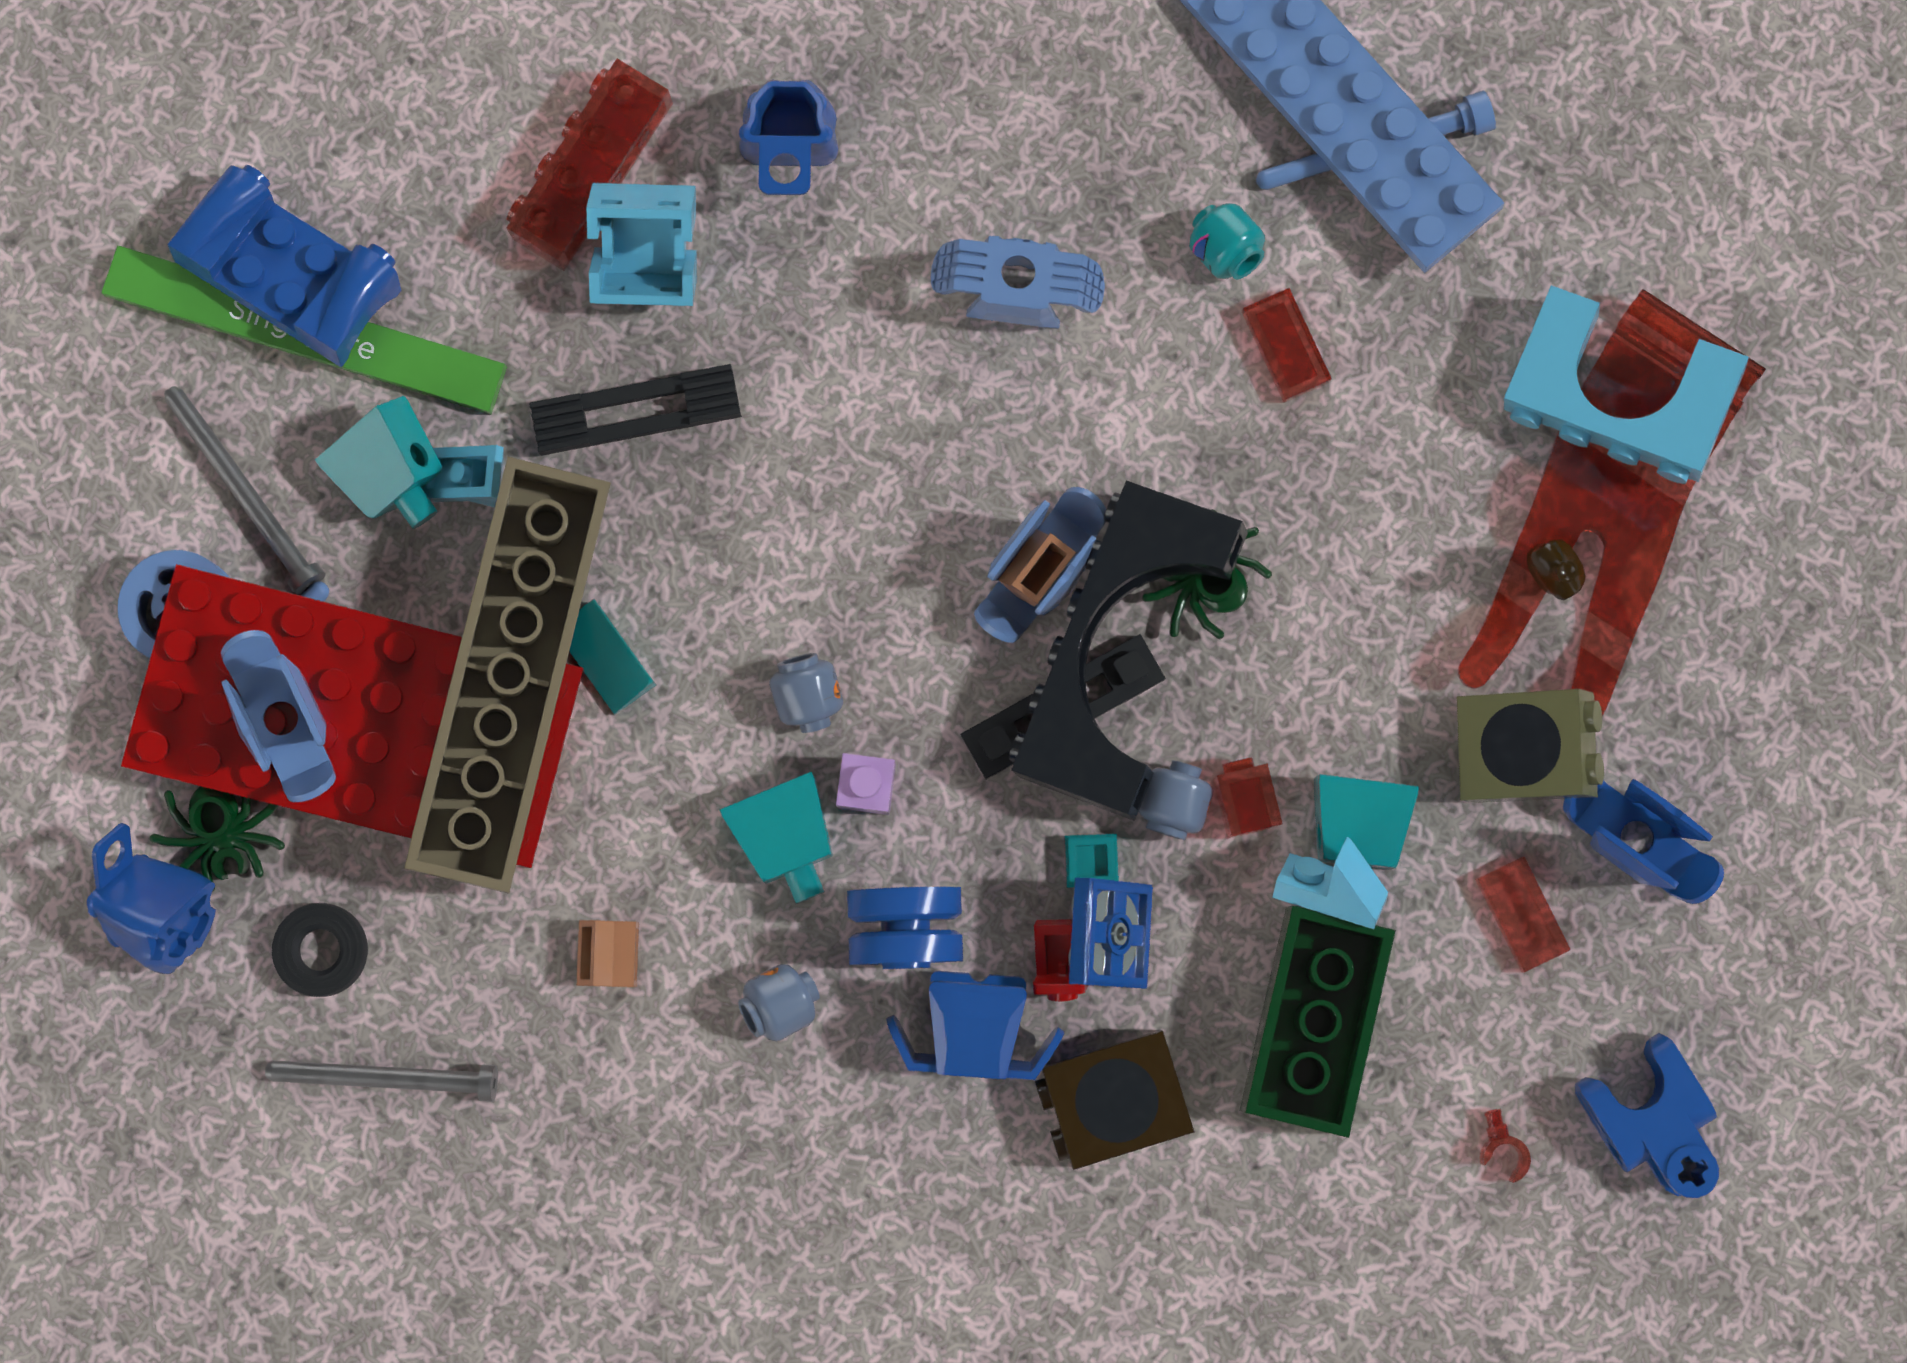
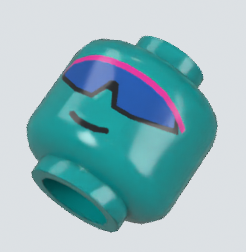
M1226 203L1218 207L1209 205L1194 218L1192 223L1194 230L1190 236L1189 247L1216 278L1229 279L1233 277L1235 280H1239L1249 275L1261 263L1265 253L1263 251L1265 234L1238 204Z

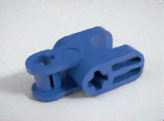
M1658 1033L1649 1038L1645 1044L1643 1052L1646 1061L1653 1071L1655 1087L1649 1101L1639 1108L1630 1109L1620 1104L1602 1081L1585 1077L1575 1084L1576 1097L1610 1153L1625 1172L1631 1171L1646 1161L1658 1182L1666 1191L1686 1198L1705 1196L1715 1188L1719 1179V1166L1698 1129L1716 1119L1717 1114L1700 1083L1670 1038ZM1680 1161L1696 1163L1697 1167L1691 1171L1693 1181L1679 1179L1678 1174L1684 1170Z

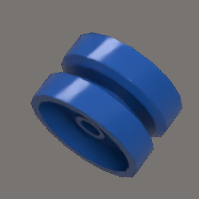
M899 887L847 891L848 918L856 923H881V931L855 933L848 938L849 965H882L883 969L930 968V963L963 962L962 934L956 930H930V921L954 920L962 914L961 887Z

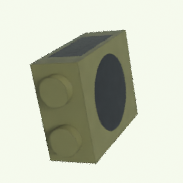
M1582 689L1457 696L1461 801L1485 803L1598 797L1597 785H1602L1604 781V763L1601 754L1596 753L1595 732H1600L1602 728V710L1600 703L1594 701L1593 692Z

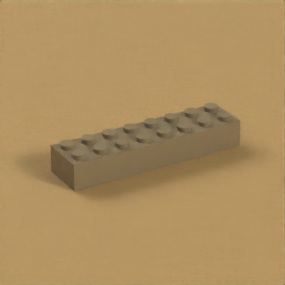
M507 457L404 866L405 870L509 894L611 482Z

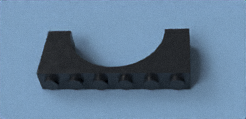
M1126 480L1121 494L1115 492L1108 503L1105 512V522H1108L1109 525L1103 540H1095L1086 562V569L1090 570L1084 588H1076L1072 594L1067 608V617L1071 618L1064 637L1057 636L1052 644L1048 656V665L1052 666L1046 684H1038L1033 692L1028 710L1029 713L1033 714L1026 733L1019 732L1015 738L1009 760L1014 762L1011 771L1021 779L1135 821L1154 772L1148 765L1131 758L1115 747L1105 737L1093 716L1087 697L1085 681L1086 662L1092 640L1098 627L1112 608L1128 594L1147 583L1161 578L1185 574L1208 575L1230 580L1248 532L1241 520Z

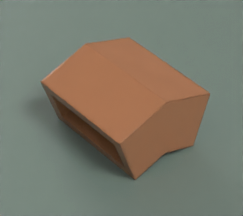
M1036 529L998 580L1016 597L1035 607L1076 552L1050 533L1048 535Z
M579 920L576 986L637 987L639 922Z

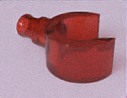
M1500 1108L1486 1111L1484 1116L1488 1124L1486 1130L1489 1140L1485 1142L1480 1151V1164L1486 1165L1498 1146L1503 1144L1512 1145L1516 1149L1519 1158L1517 1167L1512 1171L1509 1182L1515 1183L1521 1180L1530 1168V1152L1521 1140L1509 1135L1507 1123L1503 1122Z

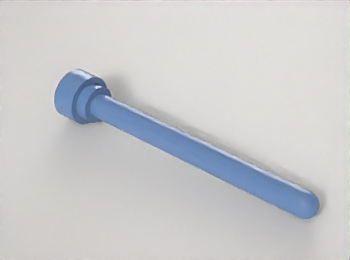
M1484 90L1464 96L1463 102L1455 105V110L1428 118L1443 135L1461 130L1463 134L1472 132L1476 136L1496 128L1493 107ZM1316 153L1262 170L1256 177V183L1261 189L1269 190L1330 171L1331 169Z

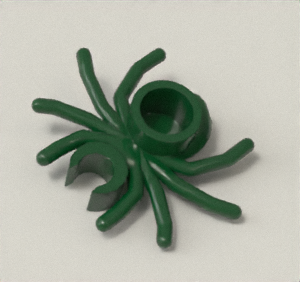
M1257 527L1246 529L1248 532L1246 539L1258 535L1259 529ZM1239 555L1236 564L1252 568L1266 579L1271 578L1272 572L1260 562ZM1235 567L1230 580L1200 574L1175 575L1162 579L1169 582H1177L1158 591L1144 593L1142 600L1144 602L1157 601L1183 589L1178 596L1171 617L1170 636H1178L1180 618L1186 601L1191 594L1190 607L1202 627L1217 639H1222L1224 632L1209 621L1199 604V600L1212 611L1218 613L1233 612L1244 604L1248 594V585L1244 575Z
M201 786L192 794L189 801V823L177 809L172 791L167 790L164 793L170 815L186 834L197 837L173 838L158 834H151L149 837L152 843L163 846H199L179 866L189 869L204 854L200 863L203 876L212 882L211 869L220 880L228 879V874L224 869V863L228 857H232L237 861L240 875L248 872L250 863L257 878H261L264 875L261 861L254 847L245 841L271 845L278 850H282L285 847L284 842L276 837L255 832H245L254 828L273 814L279 807L278 805L268 804L251 819L243 822L250 813L251 799L242 797L241 811L238 813L237 801L233 794Z

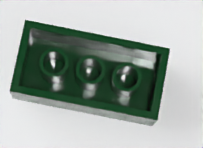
M1293 905L1286 907L1239 1111L1349 1138L1396 930L1377 925L1374 929L1310 909Z

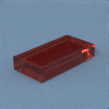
M1290 288L1242 309L1241 312L1284 403L1331 382L1330 373Z
M1524 856L1475 879L1521 973H1525L1571 950Z

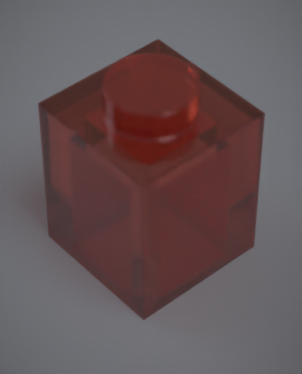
M1251 757L1222 765L1224 774L1214 777L1213 783L1227 839L1281 826L1283 823L1268 763L1254 766L1253 758Z

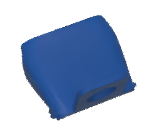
M769 80L757 92L750 95L743 111V125L739 129V151L746 161L753 165H759L758 185L761 192L766 195L806 194L811 186V166L831 164L838 155L839 148L835 133L836 112L824 93L809 80ZM770 166H800V173L794 181L783 184L771 177L769 169Z
M124 823L118 824L98 841L92 850L96 889L87 898L88 913L90 916L98 919L107 940L112 946L122 948L140 964L156 973L171 974L183 964L186 957L192 955L205 941L216 913V909L210 905L211 894L216 885L207 877L192 870L149 858L145 854L133 856L130 827ZM119 841V856L116 862L106 869L104 865L106 853L114 842Z

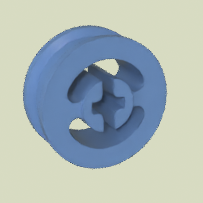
M184 550L159 552L141 561L126 577L118 598L119 623L128 641L146 657H151L156 637L151 632L146 618L148 601L153 597L151 602L152 615L155 619L161 621L171 585L168 584V581L174 574L176 564L229 577L224 570L205 557Z

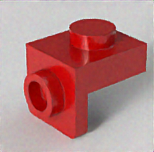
M1073 919L1036 920L1034 924L1037 976L1033 981V994L1047 995L1048 1000L1063 1002L1077 999L1078 994L1086 992L1089 985L1069 984V952L1071 949Z

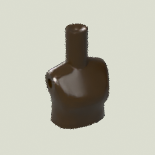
M1554 539L1538 544L1528 552V569L1539 587L1559 600H1566L1582 589L1586 578L1583 564L1573 548L1564 540Z

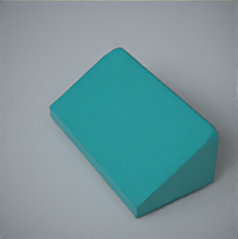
M593 599L579 610L569 652L579 666L584 668L583 671L613 714L616 715L657 685L599 603Z

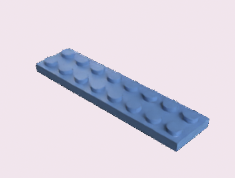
M1180 0L1424 273L1503 209V200L1321 0Z

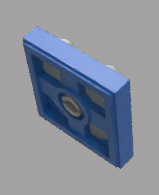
M1075 877L1074 896L1072 899V939L1069 952V984L1147 989L1152 885Z

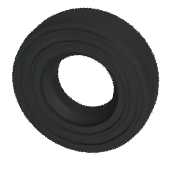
M327 903L307 904L291 912L278 926L272 942L274 967L282 981L294 991L311 997L332 996L349 988L361 975L368 955L366 934L359 921L347 910ZM318 929L331 932L337 938L340 947L337 961L330 968L322 971L309 968L303 962L300 953L303 939L310 932Z

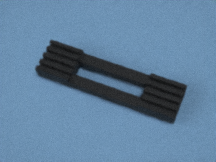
M731 364L680 373L681 375L658 380L530 402L538 453L541 456L740 418L742 416ZM685 393L687 410L590 429L587 427L586 411Z
M1141 634L1086 664V682L1103 674L1112 689L1109 693L1089 703L1094 718L1101 716L1166 679ZM1033 694L960 734L985 780L1014 764V762L1009 760L1012 745L1019 734L1014 722L1030 714L1028 710Z

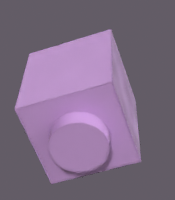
M843 753L836 800L837 808L889 815L896 767L895 760Z

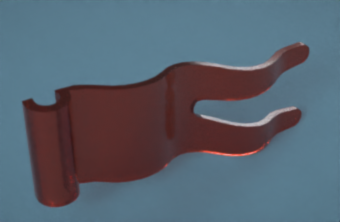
M1642 289L1616 324L1603 351L1580 388L1587 400L1607 415L1622 419L1641 418L1657 412L1673 398L1680 386L1699 339L1740 354L1743 353ZM1751 358L1748 359L1745 372L1710 456L1744 402L1742 400L1766 370V368ZM1558 430L1534 500L1501 582L1475 640L1459 663L1457 673L1461 683L1468 688L1477 689L1485 685L1509 655L1542 601L1546 592L1539 587L1527 565V554L1530 549L1538 544L1554 539H1562L1573 548L1582 532H1593L1599 536L1604 548L1578 647L1570 689H1582L1593 692L1594 701L1600 703L1603 716L1638 627L1660 578L1681 513L1696 481L1688 479L1686 484L1670 481L1657 474L1658 467L1640 460H1638L1637 465L1622 463L1611 458L1607 454L1609 449L1591 442H1589L1587 447H1581L1561 439L1558 436L1560 432Z

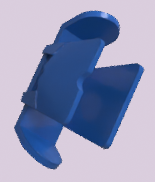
M1632 779L1624 796L1603 781L1602 785H1597L1598 797L1564 799V813L1572 823L1592 837L1590 842L1592 848L1638 883L1661 887L1671 896L1689 904H1697L1707 900L1720 887L1724 878L1722 864L1714 857L1698 851L1682 839L1687 838L1710 842L1713 836L1680 809L1639 781ZM1632 821L1645 823L1653 835L1651 847L1642 854H1639L1621 840L1622 829Z
M933 972L930 977L929 997L935 1054L915 1053L897 1017L892 1015L886 1018L892 1038L909 1071L935 1072L940 1075L1035 1080L1055 1052L1064 1035V1031L1056 1027L1031 1061L1011 1060L1027 998L1026 981L1024 978L1016 976L989 974L984 980L976 981L969 973Z

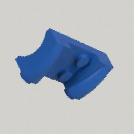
M230 165L167 244L174 262L337 366L342 367L368 321L383 305L396 298L402 291L398 274L393 268L396 263L394 258L383 248L375 244H370L368 248L362 245H355L352 251L348 250L274 203L272 194L268 189L270 182L259 170L250 165H245L243 169Z

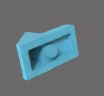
M487 445L433 448L442 467L441 473L422 488L431 502L470 501L495 507L502 481L504 447Z
M1346 837L1334 867L1324 864L1316 858L1301 857L1290 853L1276 880L1272 898L1374 929L1387 901L1388 891L1352 840Z

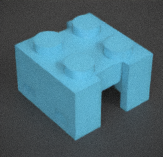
M592 183L586 207L587 239H598L599 232L602 231V247H594L589 269L590 303L693 306L697 284V250H687L686 242H692L696 220V186Z

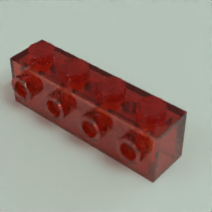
M618 58L609 70L603 68L597 74L589 90V94L592 97L582 112L576 110L568 118L562 130L564 140L555 154L548 152L542 158L534 174V178L537 180L527 196L522 194L514 201L507 214L506 220L510 223L506 229L512 239L565 271L587 237L586 207L592 183L621 184L673 105L667 88Z

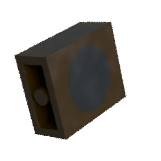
M1163 1030L1045 1065L1042 1069L1044 1078L1035 1080L1043 1110L1053 1108L1057 1118L1059 1129L1052 1130L1050 1133L1059 1162L1069 1159L1073 1170L1195 1132Z

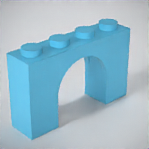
M1551 285L1504 396V410L1511 412L1510 418L1518 424L1533 429H1538L1540 424L1559 430L1558 436L1561 439L1577 446L1587 447L1589 442L1605 447L1609 449L1607 454L1611 458L1625 464L1637 465L1638 460L1656 466L1658 467L1657 474L1670 481L1686 484L1687 480L1691 479L1699 482L1741 382L1749 357L1699 339L1677 392L1663 408L1651 415L1636 419H1622L1607 415L1587 400L1577 378L1580 360L1599 317L1600 303Z

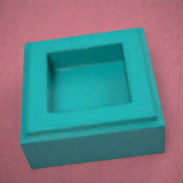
M1117 834L1064 836L1066 888H1074L1075 877L1119 881Z

